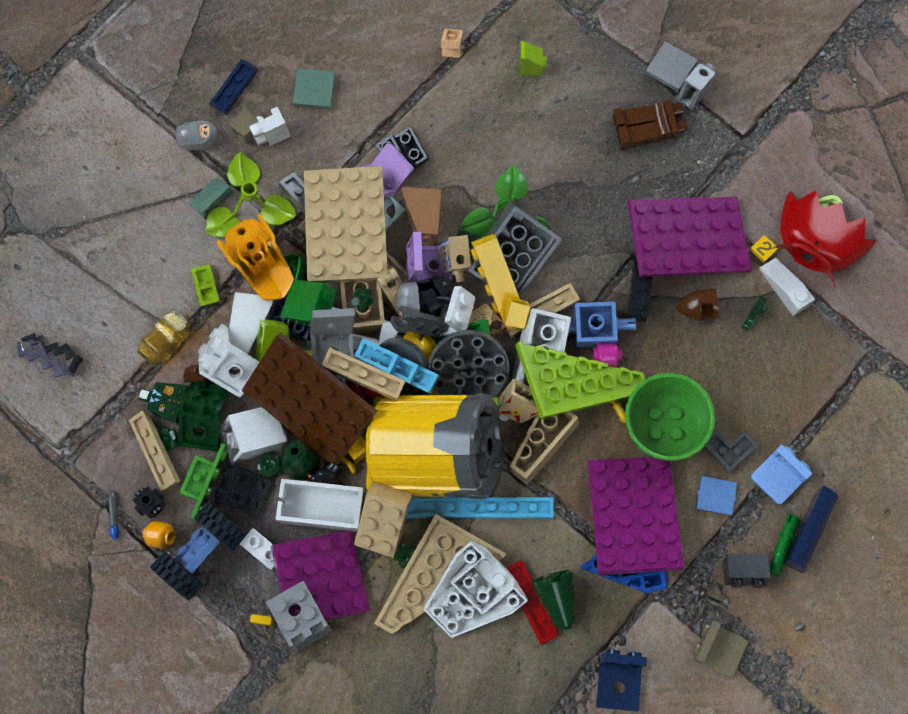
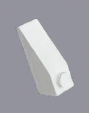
M774 258L759 268L793 317L808 308L815 300L805 285L778 259Z

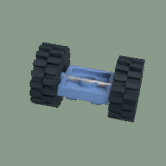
M209 502L194 516L203 526L201 529L196 530L192 534L191 540L178 550L175 559L163 551L150 566L162 580L188 601L203 586L192 573L220 543L219 540L234 551L247 536Z

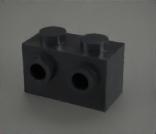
M726 554L722 562L725 585H731L734 588H740L744 585L762 588L771 579L767 554Z

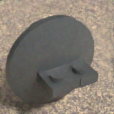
M462 330L446 336L435 346L429 358L428 370L440 375L434 387L438 395H475L481 393L490 394L495 398L501 393L508 381L510 366L505 349L494 337L477 330Z

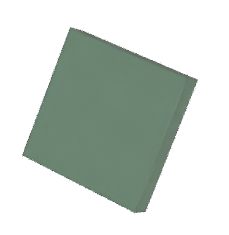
M297 68L293 106L331 109L335 72Z

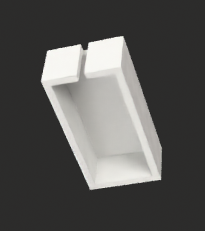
M281 479L279 491L281 501H278L275 520L280 524L357 532L363 510L365 490L362 487Z

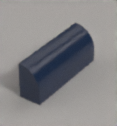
M822 486L815 492L795 536V540L785 558L784 565L800 573L805 572L838 500V495L833 490Z

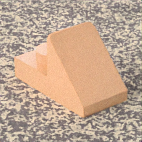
M444 29L441 39L442 56L460 57L463 30Z

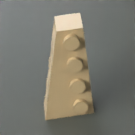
M572 412L540 419L539 414L536 415L510 465L511 473L528 485L579 426V418Z

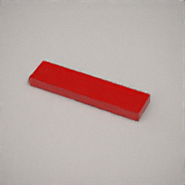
M521 560L506 567L528 599L521 607L540 645L558 637L559 633L532 586V579L523 561Z

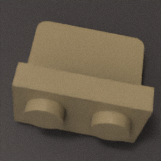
M712 620L709 624L706 623L702 629L701 635H703L700 643L697 642L692 654L695 655L693 661L731 678L734 676L744 653L747 640L720 627L721 623Z

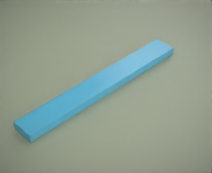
M412 497L406 518H434L435 514L442 518L554 519V497H488L482 500Z

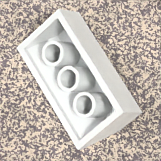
M532 308L529 310L525 328L522 329L520 342L534 347L541 346L547 350L553 349L564 352L571 317ZM517 352L512 380L516 379L529 386Z

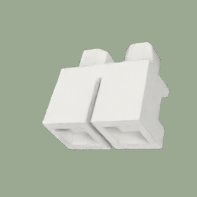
M278 107L271 109L272 115L265 119L257 116L258 122L249 126L258 146L265 142L272 146L291 137Z

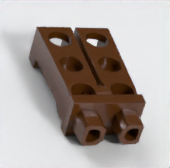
M665 100V103L661 102L650 106L624 110L622 108L614 109L612 117L620 150L669 138L676 139L678 134L686 132L688 128L686 120L676 121L675 116L683 115L682 103H671V100Z

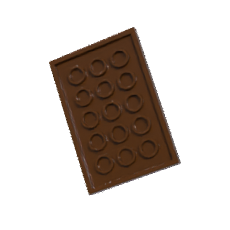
M281 332L276 335L241 390L303 442L309 444L326 461L332 462L337 466L377 413L376 409Z

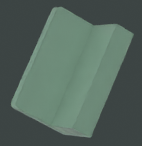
M215 178L189 204L206 219L211 210L219 207L233 192L225 181L222 183L218 178Z

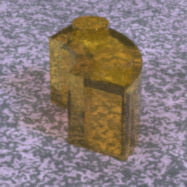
M173 309L160 317L153 330L141 340L137 353L153 367L159 363H165L170 358V353L180 342H183L188 337L189 333L187 331L191 324Z

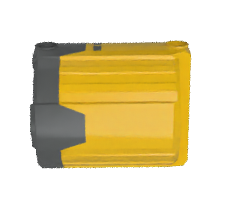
M481 393L475 395H399L397 401L386 396H376L373 399V408L377 410V413L369 422L366 432L367 490H369L372 482H377L412 493V497L482 500L492 494L498 476L502 472L505 458L504 439L501 435L500 420L497 412L498 407L492 395Z

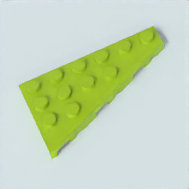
M518 342L515 345L540 419L627 399L632 391L636 389L635 387L645 380L643 372L630 371L623 367L608 366V363L587 360L580 356L577 358L566 355L565 352L553 349L547 350L541 346L534 347L523 344V342Z

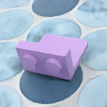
M387 143L371 165L360 166H382L384 199L391 196L394 197L413 172V166L391 143Z

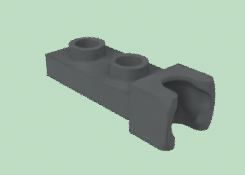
M405 306L399 307V311H402V316L391 317V324L398 332L407 333L409 331L436 338L448 325L444 322L445 318L416 312L412 308Z

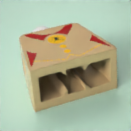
M513 379L499 397L498 416L502 421H507L510 418L517 423H523L539 413L530 387Z

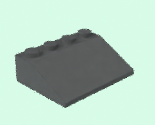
M510 201L486 236L493 233L496 236L520 297L562 238ZM471 255V267L467 270L481 279L477 269L480 267L478 260L474 261Z

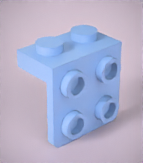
M783 445L778 447L751 475V479L777 504H782L812 474L809 471L810 467L805 462L799 461L794 456L795 453L789 447H784Z

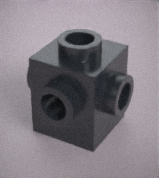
M149 486L143 487L135 494L133 501L136 506L134 508L141 516L145 514L149 518L155 517L166 505L162 500L164 496L157 488L152 490Z

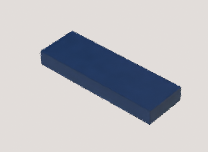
M241 59L209 103L210 106L227 115L256 75L258 69Z

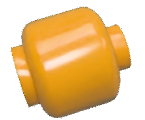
M152 521L144 528L143 538L149 547L166 549L173 544L175 531L169 523Z

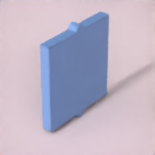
M701 476L700 487L697 491L696 509L732 516L734 501L737 500L735 497L737 482Z

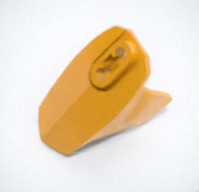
M258 214L257 217L260 223L255 219H245L228 230L225 236L226 245L220 239L216 242L230 264L240 271L263 300H281L288 295L294 277L276 243L274 233L262 215ZM249 244H252L254 248L250 249Z

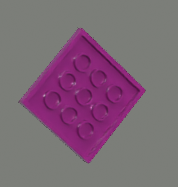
M352 531L336 532L270 546L281 593L304 581L326 621L370 611ZM299 605L291 606L289 610L290 615L298 616L301 612V607Z

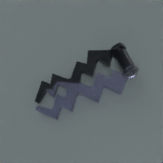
M32 333L21 338L23 342L30 340V347L23 350L21 343L17 342L19 357L28 355L29 362L41 357L42 370L53 367L55 378L64 375L75 378L78 366L84 361L83 358L73 352L67 343L60 348L58 342L45 346L43 335L36 338V334ZM38 344L39 349L34 351V348L31 346ZM53 350L55 357L65 353L67 361L73 358L68 370H66L65 363L60 365L59 357L48 360L47 353Z

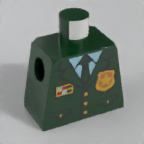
M156 382L152 391L141 390L139 400L148 402L147 410L150 413L179 426V404L188 386Z

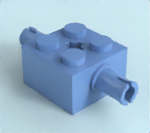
M615 302L575 303L574 318L570 321L568 332L575 334L576 348H594L599 343L617 344L618 331H636V319H618L616 317Z

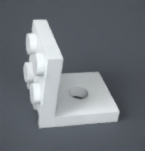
M221 324L218 329H213L208 343L202 344L198 351L199 374L240 398L244 393L241 390L259 364V361L229 343L228 327ZM231 367H238L240 372L234 375L229 372V369Z

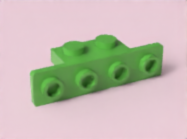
M225 443L221 444L214 462L196 455L192 461L179 494L197 501L190 517L191 521H195L194 516L203 507L201 505L204 498L208 499L212 491V488L209 487L212 479H217L220 469L217 468L220 460L224 462L228 450L225 449Z

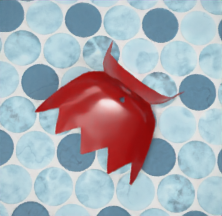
M816 190L799 200L790 191L786 197L781 217L780 233L784 244L769 249H786L795 262L807 269L826 273L831 278L835 287L833 272L843 270L855 263L873 247L876 240L865 239V218L846 222L842 203L821 208ZM808 253L812 255L813 261H805L802 258V254Z

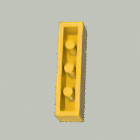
M493 233L471 242L473 249L470 251L474 261L478 260L480 267L477 269L481 279L485 278L487 285H484L488 297L492 296L494 300L491 303L493 311L496 314L499 313L500 317L503 318L508 297L520 298L498 240Z

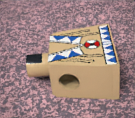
M468 235L448 237L437 243L444 274L452 273L454 283L465 282L463 271L471 267Z

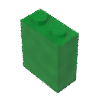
M293 280L280 317L294 324L311 326L312 310H330L338 290L324 283Z

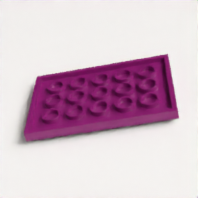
M738 196L636 199L627 202L640 277L747 273L752 270Z
M652 457L588 460L598 575L684 570L670 461H663Z

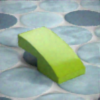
M211 264L191 269L200 306L219 302L220 298Z

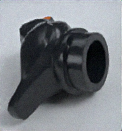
M327 461L324 463V467L318 468L313 474H308L309 481L344 485L338 476L341 474L343 466L341 464L337 466Z

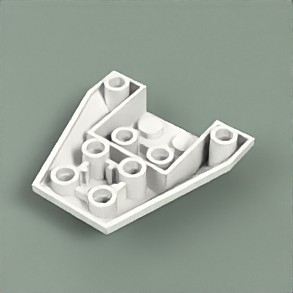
M470 541L455 554L424 605L423 610L453 638L514 613L528 599L513 575L487 548Z

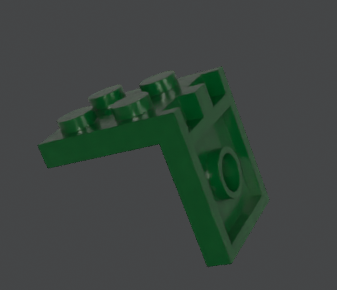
M205 381L190 383L179 404V446L219 451L221 413L231 392L216 383ZM195 427H201L204 432H198Z

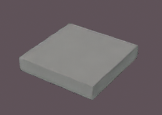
M665 41L648 66L645 74L678 92L698 59Z

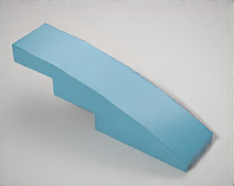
M364 338L354 357L405 380V382L430 394L440 375Z

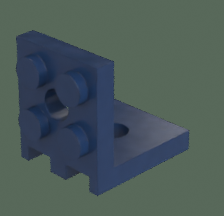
M607 650L600 655L596 708L639 712L642 668L647 666V657H642V653L629 652L627 655H620L619 650ZM615 682L623 683L625 689L622 694H616L613 691Z

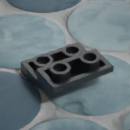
M411 126L395 136L391 134L376 144L379 152H381L387 143H391L413 166V169L430 160Z

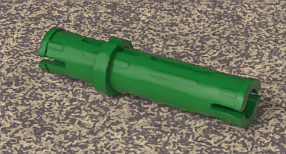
M787 514L783 529L779 531L778 535L780 537L769 564L771 575L780 576L790 544L795 540L794 533L800 521V518L795 515Z

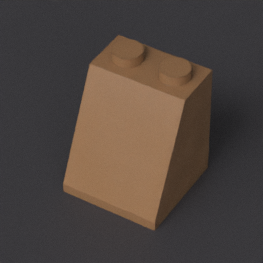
M402 187L403 205L413 231L421 232L422 246H437L440 236L442 190Z

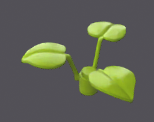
M239 152L231 161L227 172L231 185L234 187L241 186L239 202L232 214L226 207H216L211 210L207 217L205 231L213 237L225 238L228 230L240 223L234 216L237 214L243 201L251 202L257 199L260 205L263 206L261 210L262 217L267 224L273 226L282 225L294 219L296 212L290 202L280 195L272 194L267 196L265 203L261 200L260 195L257 194V186L255 184L260 177V170L252 160L242 152Z

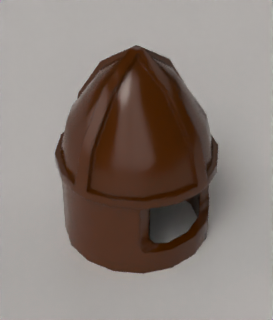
M716 289L696 290L687 294L677 304L676 310L693 320L702 321L719 318Z

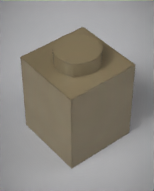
M245 109L233 121L230 127L233 134L248 144L254 137L249 126L258 122V115L254 112L250 113Z

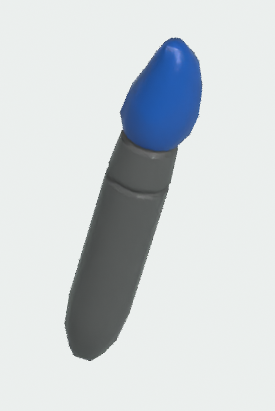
M110 491L108 495L111 526L109 532L111 538L117 540L119 527L117 526V500L114 491Z

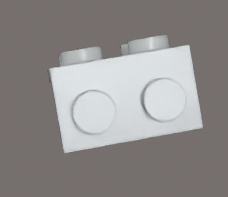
M462 286L454 287L449 307L441 309L439 317L445 318L444 322L448 325L438 337L467 330L476 297Z

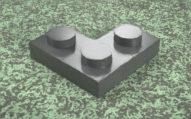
M717 429L712 432L710 439L704 444V448L727 473L731 472L759 446L746 431L740 434L732 443H729Z

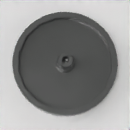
M392 338L385 340L379 345L428 370L425 355L414 343L401 338ZM405 382L399 395L414 393L419 388Z

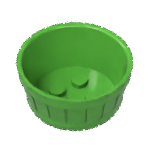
M662 373L648 377L647 380H643L635 387L636 389L630 394L626 405L625 421L632 441L643 453L663 461H678L692 456L705 446L704 444L708 442L714 429L715 412L709 395L702 389L701 385L681 374Z

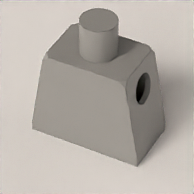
M710 63L706 65L698 64L685 79L677 101L693 110L709 89L715 76V67Z

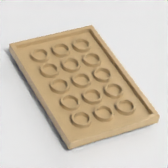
M382 166L304 171L307 281L318 283L376 280L378 277L388 274Z

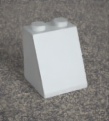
M262 407L228 415L221 425L220 434L223 443L226 444L225 449L228 450L227 455L231 465H237L261 456L264 453L280 449L287 442L286 430L282 428L281 423Z

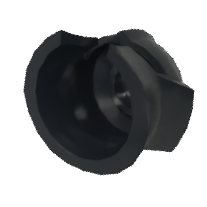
M438 274L429 279L416 280L421 296L431 315L440 308L449 307L455 287L452 280Z

